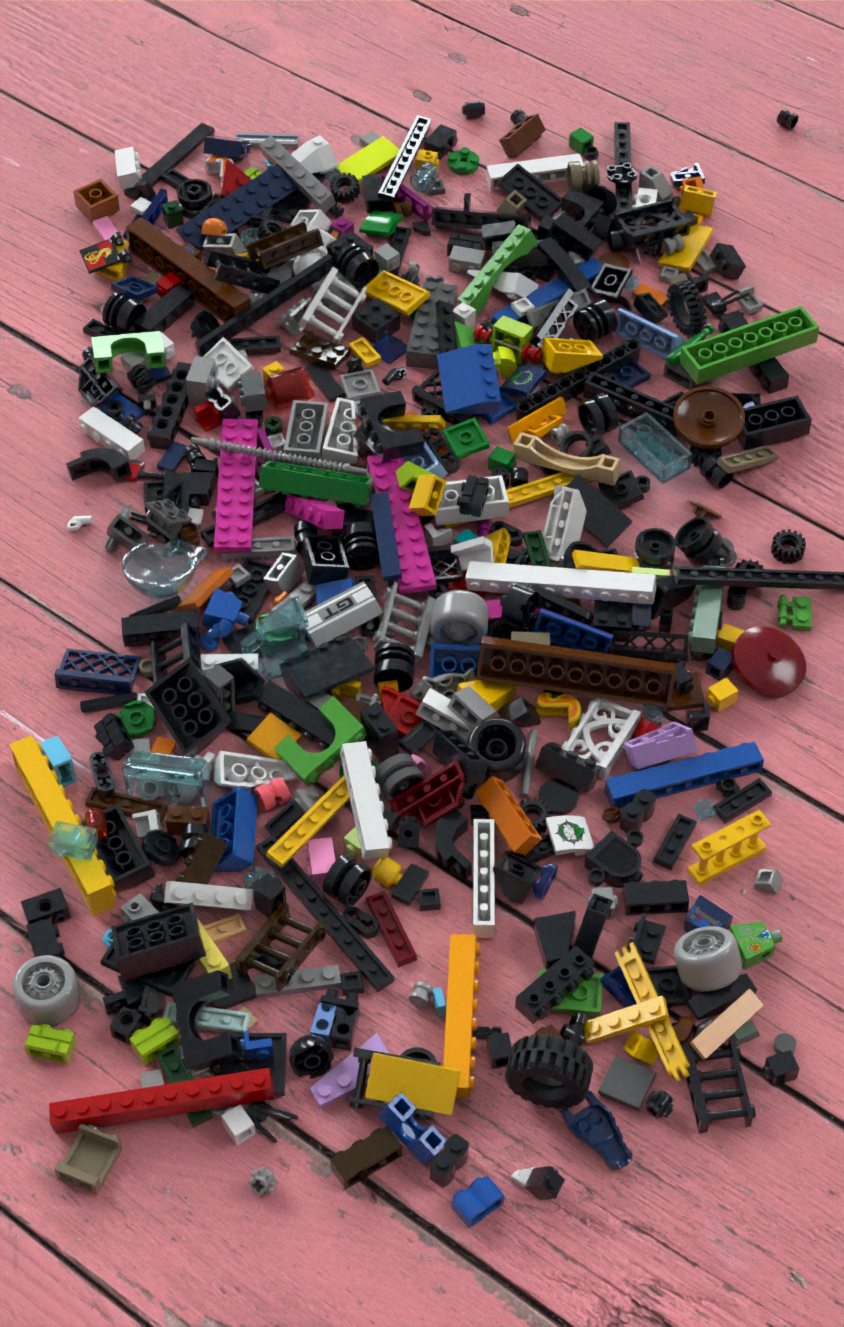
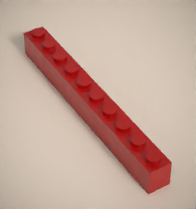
M264 1068L49 1103L50 1125L55 1134L79 1131L78 1127L80 1124L86 1126L90 1124L98 1128L275 1099L273 1077L270 1069Z

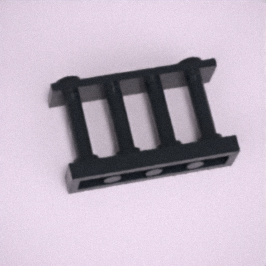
M209 248L204 261L205 266L217 268L214 280L269 294L278 288L281 282L280 279L267 276L266 274L269 273L271 267L263 269L260 261Z
M187 622L180 625V637L170 643L160 646L154 640L150 642L154 684L167 675L168 667L181 660L185 661L189 657L193 659L202 673L199 633ZM182 645V652L166 660L167 652Z
M729 1038L727 1049L715 1050L704 1060L696 1051H693L689 1043L682 1044V1049L690 1064V1067L687 1068L690 1076L686 1077L698 1132H708L709 1124L712 1121L744 1117L746 1127H751L752 1120L756 1117L754 1105H750L739 1061L741 1051L739 1045H735L734 1038ZM730 1058L732 1066L731 1069L701 1072V1070H697L696 1064H698V1061ZM734 1077L737 1088L706 1092L702 1090L701 1083L707 1080ZM739 1097L742 1107L711 1112L706 1109L705 1103L711 1100Z
M354 1047L353 1057L358 1058L360 1064L354 1098L346 1096L345 1101L350 1102L351 1107L362 1109L363 1104L382 1108L388 1104L380 1100L362 1099L368 1064H371L373 1053L437 1066H443V1063ZM416 1109L413 1113H416L415 1118L428 1120V1116L434 1117L435 1112Z

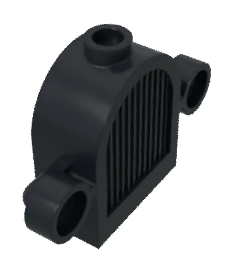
M611 830L585 856L584 867L589 870V884L599 887L606 882L610 886L624 888V883L633 881L639 883L643 877V873L640 872L642 860L636 848L640 847L643 843V833L639 830H631L627 834L626 841Z

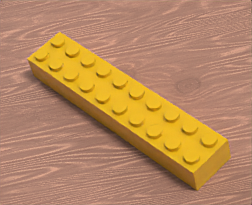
M32 735L9 744L15 768L91 914L95 916L116 907L114 898L117 895L113 888L115 886L113 879L110 875H106L104 862L102 859L98 860L96 847L94 844L90 845L89 835L86 829L82 830V823L78 814L74 815V808L70 799L66 800V793L62 784L58 785V777L55 771L50 770V762L47 756L42 755L41 752L43 750L39 741L35 742Z

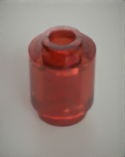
M92 808L85 813V822L88 835L94 840L104 838L107 832L105 812L99 808Z

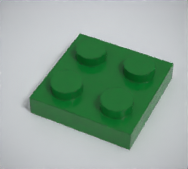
M475 417L442 430L457 460L490 448V443Z

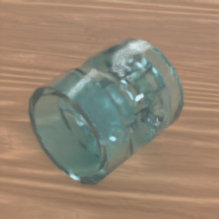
M425 162L412 174L410 183L415 190L425 192L438 179L439 171L432 163Z

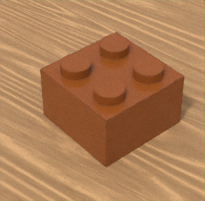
M102 179L73 191L76 207L91 222L120 211L118 195Z

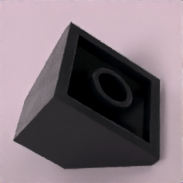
M604 263L589 291L618 299L633 270Z
M506 850L494 865L493 872L503 895L511 901L523 905L543 868Z

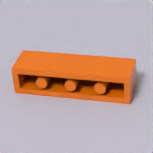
M491 776L475 792L479 797L480 805L488 811V817L494 819V823L499 828V834L506 838L509 843L508 847L513 853L526 855L542 840L503 780Z

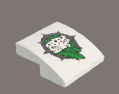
M566 815L546 818L547 829L556 855L574 852L575 856L585 855L594 848L585 817Z

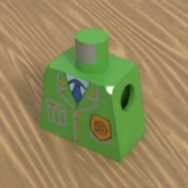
M764 922L730 926V932L737 940L744 970L771 958L774 954L775 943L782 942L783 940L779 929L769 932Z

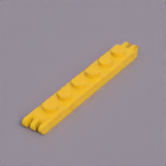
M633 942L629 943L630 952L626 946L622 947L623 956L619 950L615 951L614 954L636 1003L639 1004L659 997ZM669 1018L647 1025L669 1076L674 1075L677 1082L682 1080L679 1074L680 1071L685 1078L690 1076L687 1070L690 1064Z

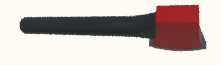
M128 461L132 475L126 477L125 481L137 482L139 479L163 480V473L143 471L145 463L142 461Z

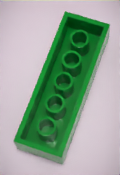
M268 460L261 466L258 488H263L265 492H274L275 490L281 491L283 495H292L293 493L299 494L301 498H310L311 496L317 497L319 501H328L329 499L335 500L337 504H345L347 502L353 503L352 506L363 507V505L366 506L371 500L370 495L373 492L374 478Z

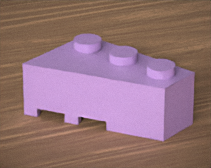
M677 722L669 723L623 743L629 765L639 770L698 751L693 730Z

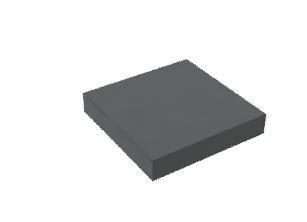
M615 1055L598 1090V1094L639 1112L656 1076V1072Z

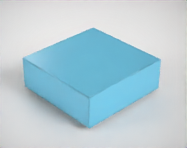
M441 987L433 988V1002L437 1016H446V1004Z

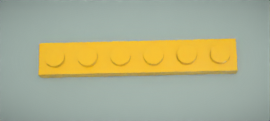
M345 775L267 851V857L282 868L350 800Z

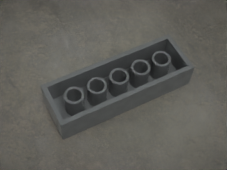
M424 281L423 289L430 291L431 296L417 308L406 349V366L437 370V355L440 353L435 303L441 300L452 304L453 309H455L457 285Z

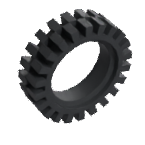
M688 280L670 285L666 295L669 298L667 303L670 306L667 307L668 310H671L669 314L671 317L673 316L672 321L676 323V328H679V331L683 332L684 335H690L695 330H703L706 325L705 319H707V315L704 314L706 309L703 308L705 303L701 301L703 297L698 294V288L695 289L696 285ZM684 300H685V303H686V305H687L689 314H688V312H687V310H686V307H685V304H684Z

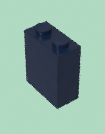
M214 135L207 136L204 140L203 153L242 158L248 156L251 152L249 140Z

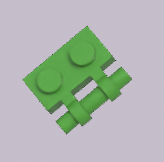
M780 595L777 602V608L779 609L777 621L779 622V627L785 628L787 624H792V630L811 631V597L793 596L792 602H788L786 595ZM787 611H792V615H788Z

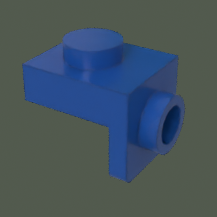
M244 1031L245 1039H240L242 1052L247 1053V1060H264L273 1056L271 1038L249 1041L248 1031Z

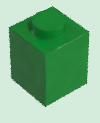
M580 127L569 134V147L580 153V155H583L586 147L593 146L594 136Z
M496 446L488 457V469L493 471L497 467H504L510 473L517 465L515 461L516 453Z

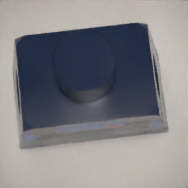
M700 895L686 917L684 931L688 933L694 929L706 926H717L729 930L733 916Z

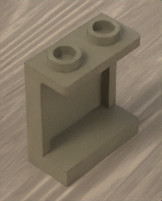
M80 1124L78 1127L79 1135L63 1163L58 1162L54 1170L57 1179L98 1195L122 1150L121 1141L117 1135L111 1132L106 1134L99 1131L93 1125L88 1124L86 1126Z

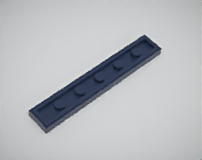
M388 492L371 494L370 498L383 581L401 579L402 575Z

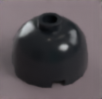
M314 1034L299 1037L293 1043L289 1052L291 1068L294 1074L303 1078V1075H310V1079L324 1075L331 1068V1062L334 1059L328 1042Z

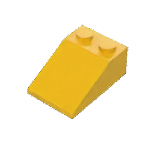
M544 338L541 352L543 353L542 361L550 372L555 374L560 372L567 373L601 360L603 357L590 340Z

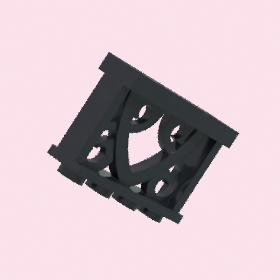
M668 199L616 212L613 225L624 236L629 248L632 250L662 242L666 238L671 239L677 234H680L681 237L689 235L691 221L689 218L684 217L674 204L673 199ZM647 219L660 221L659 225L655 227L641 225Z

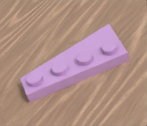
M377 1033L359 1047L361 1049L389 1053ZM353 1053L310 1087V1092L320 1109L355 1092L360 1063L358 1058L353 1057ZM368 1064L364 1087H366L368 1083L371 1064Z

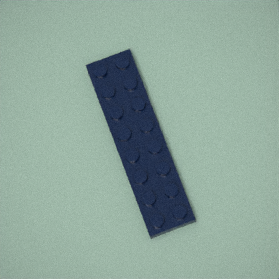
M277 163L178 227L176 232L185 244L188 242L202 253L205 251L203 244L206 234H201L205 220L218 218L224 221L227 226L226 234H232L250 222L252 215H261L266 206L273 207L296 192L298 187Z

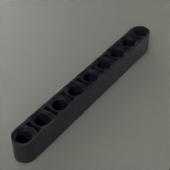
M630 339L604 353L601 360L582 366L519 401L516 405V420L519 421L558 397H563L564 402L584 392V382L592 372L600 375L606 372L615 374L621 368L633 364V361L637 362L640 358V342Z

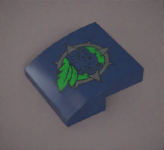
M519 366L500 386L499 391L513 397L516 393L528 397L547 376L546 370L532 366Z

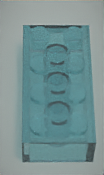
M647 412L619 427L618 442L662 484L691 468L692 453Z

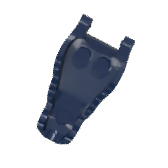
M591 1091L588 1092L586 1097L589 1105L572 1116L567 1107L560 1110L572 1134L601 1155L613 1169L619 1170L631 1162L633 1153L623 1142V1136L616 1125L615 1117Z

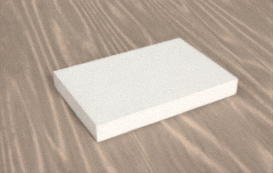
M224 337L203 356L215 359L216 366H218L217 379L220 380V383L229 392L238 386V381H241L240 374H248L255 369Z

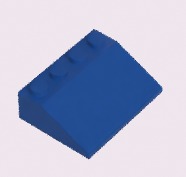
M473 344L438 354L437 363L445 413L497 414L501 404V397L491 344Z

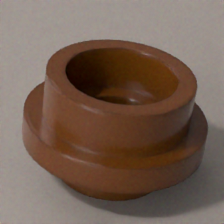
M617 807L603 810L602 820L607 821V823H616L621 818V812H619Z

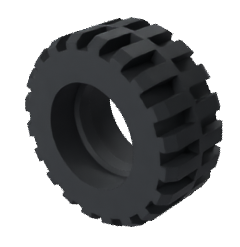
M533 1034L530 1037H522L513 1044L505 1072V1080L514 1094L520 1095L521 1099L525 1101H531L532 1104L543 1105L547 1108L555 1107L556 1109H562V1107L571 1108L574 1105H579L588 1095L593 1073V1062L589 1054L583 1051L581 1046L578 1044L574 1045L570 1040H563L558 1036L551 1037L547 1034H542V1036Z

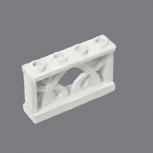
M597 697L595 700H591L587 713L582 714L578 727L573 728L569 741L564 742L562 749L573 751L576 746H581L580 753L588 750L587 754H579V757L589 759L592 756L597 761L596 765L602 767L598 777L605 780L624 749L623 743L630 740L640 721L641 712L635 709L633 711L609 700ZM603 709L611 714V718H607L605 712L603 716H598L597 713ZM608 727V734L614 742L606 741L594 746L590 732ZM612 727H615V730H620V732L614 733ZM606 747L608 748V751L604 752L600 748Z

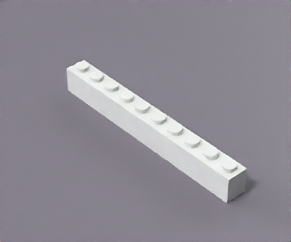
M475 561L469 562L466 574L467 590L508 593L513 583L523 587L534 584L563 598L601 599L602 601L610 600L641 604H653L656 592V575Z

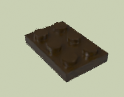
M305 334L290 348L289 354L336 370L350 356L351 349L329 342L326 339L317 338L311 334Z

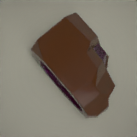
M683 1016L675 1023H672L681 1047L682 1044L688 1043L696 1020L690 1016Z

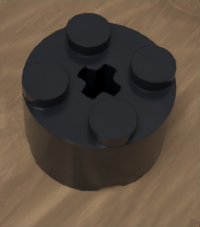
M513 583L507 595H503L500 600V606H502L501 619L522 627H529L537 616V613H534L536 607L540 608V593Z

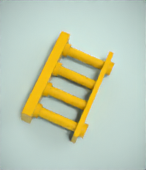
M757 810L692 844L691 848L699 856L700 861L688 867V874L698 886H701L764 853L767 847L758 835L763 830L771 827L772 824L760 810Z

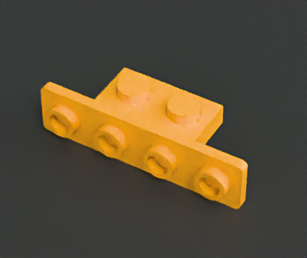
M558 397L508 426L507 430L511 442L514 443L520 432L537 436L541 439L551 429L558 428L560 424L564 423L561 416L567 413L563 397Z

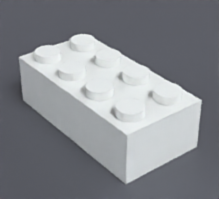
M502 475L484 477L489 479V492L480 517L459 513L457 498L458 495H462L461 485L466 480L446 482L437 515L434 516L436 526L508 517L509 500Z

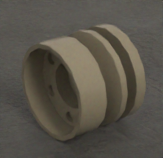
M586 160L583 168H581L579 161L568 162V190L571 188L582 193V189L589 184L600 185V172L596 160H591L590 165L589 161Z

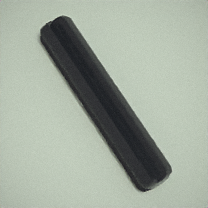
M179 595L134 612L129 617L164 613L176 608L182 600Z
M132 692L80 702V708L82 712L124 706L132 701H137V694Z

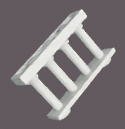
M334 267L331 268L298 324L302 328L307 323L309 325L313 324L334 337L332 343L341 341L344 336L342 331L358 303L362 304L367 296L364 294L367 287L364 286L361 293L338 280V277L335 276L338 269ZM329 285H335L356 298L353 306L331 293L328 289ZM322 297L324 299L328 298L349 311L346 318L341 317L322 305L323 303L320 302ZM319 310L340 323L341 327L338 332L314 318L313 312H318Z

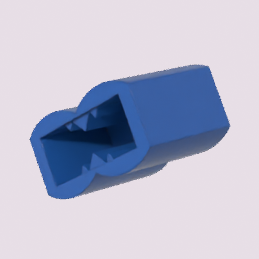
M488 1175L483 1178H476L471 1183L470 1188L465 1191H458L452 1198L451 1208L468 1228L477 1224L486 1215L492 1213L504 1203L505 1195Z

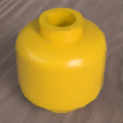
M389 857L379 858L372 869L373 879L386 888L392 884L397 885L403 876L400 874L402 867Z

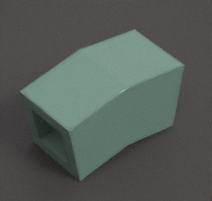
M752 1020L744 1023L731 1035L735 1040V1045L746 1043L760 1036Z

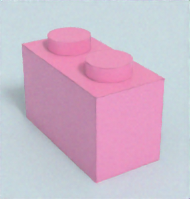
M332 837L309 840L308 848L304 849L306 861L310 860V865L307 866L308 876L313 879L315 885L323 884L327 872L335 862Z

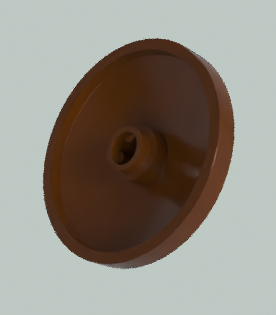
M712 386L697 387L684 393L678 399L673 413V423L677 433L689 444L703 449H718L731 444L740 436L745 422V412L740 401L730 392Z

